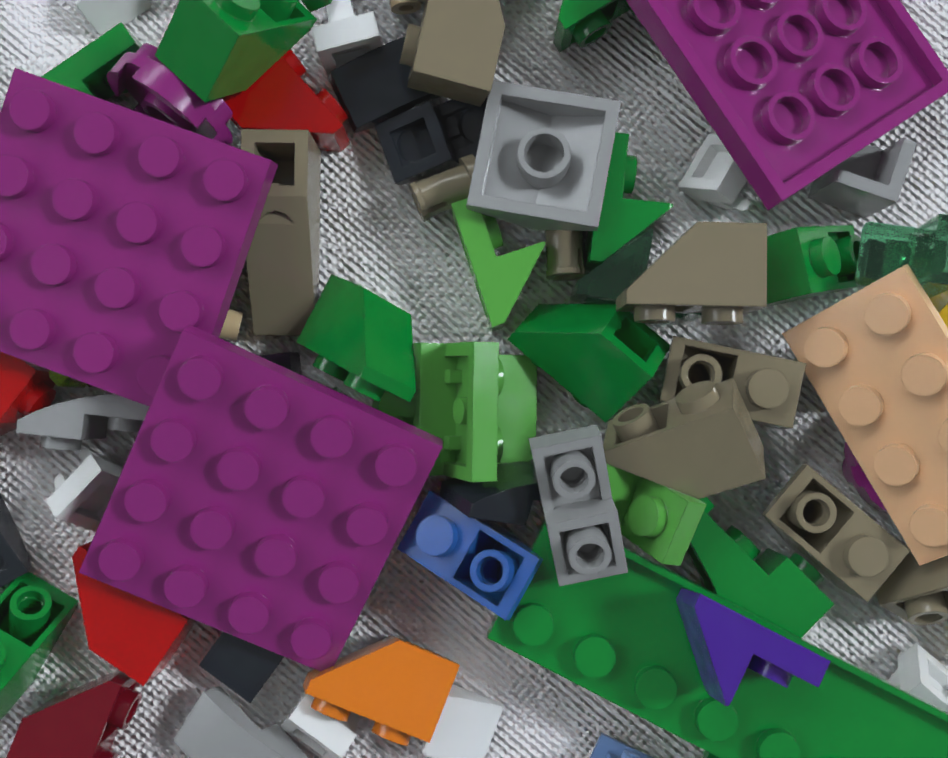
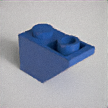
M433 491L428 492L397 547L398 550L504 620L511 619L543 561L538 554L532 551L508 529L491 520L467 517L442 498L439 493Z

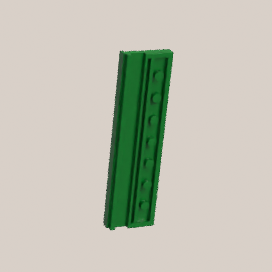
M545 518L541 524L542 528L531 547V550L543 559L540 567L511 619L504 620L496 614L487 631L488 639L719 758H948L947 712L624 547L628 573L559 586ZM681 587L700 593L830 660L819 688L794 676L789 687L786 688L747 668L729 706L726 707L709 696L704 688L676 602Z

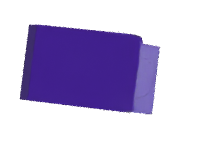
M681 587L676 602L704 688L709 696L724 706H729L747 668L786 688L789 687L793 676L819 688L830 660L700 593Z

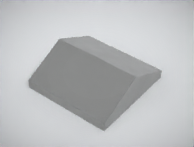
M493 80L492 89L487 99L466 204L467 209L532 230L598 231L621 101Z

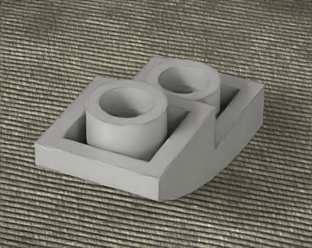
M116 394L73 399L45 407L18 419L16 433L41 436L40 447L80 451L82 440L105 439L107 429L139 432L149 406Z
M597 424L528 438L559 586L628 573L618 511L612 498L602 436Z
M220 686L202 692L173 739V742L189 758H309L277 724L261 730Z

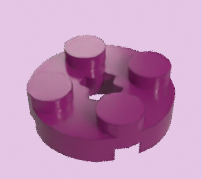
M144 43L136 53H124L107 73L108 84L117 97L127 89L130 95L138 102L133 111L230 146L233 143L232 134L226 125L233 116L230 107L221 98L204 102L155 56L157 47Z

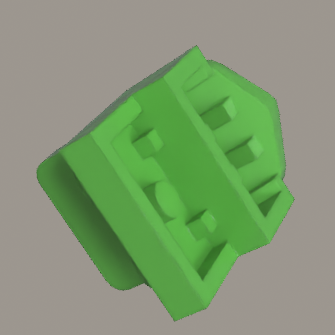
M499 342L413 343L416 392L411 402L388 391H385L380 402L373 400V408L443 439V447L429 476L444 475L468 482H496L497 464L530 462L532 460L528 438L536 437L537 366L526 355L499 354Z

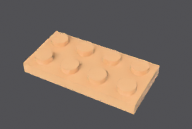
M906 264L787 330L782 335L798 362L806 363L805 374L917 563L921 566L948 556V327L912 269Z

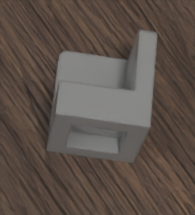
M902 138L884 150L870 145L866 146L814 180L808 198L864 218L897 203L917 143Z

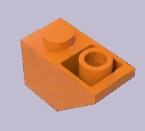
M390 635L337 659L332 667L322 671L315 669L309 671L304 680L303 688L306 694L314 697L311 708L326 716L347 722L351 712L375 721L371 731L391 742L408 746L411 736L430 743L460 665L449 658Z

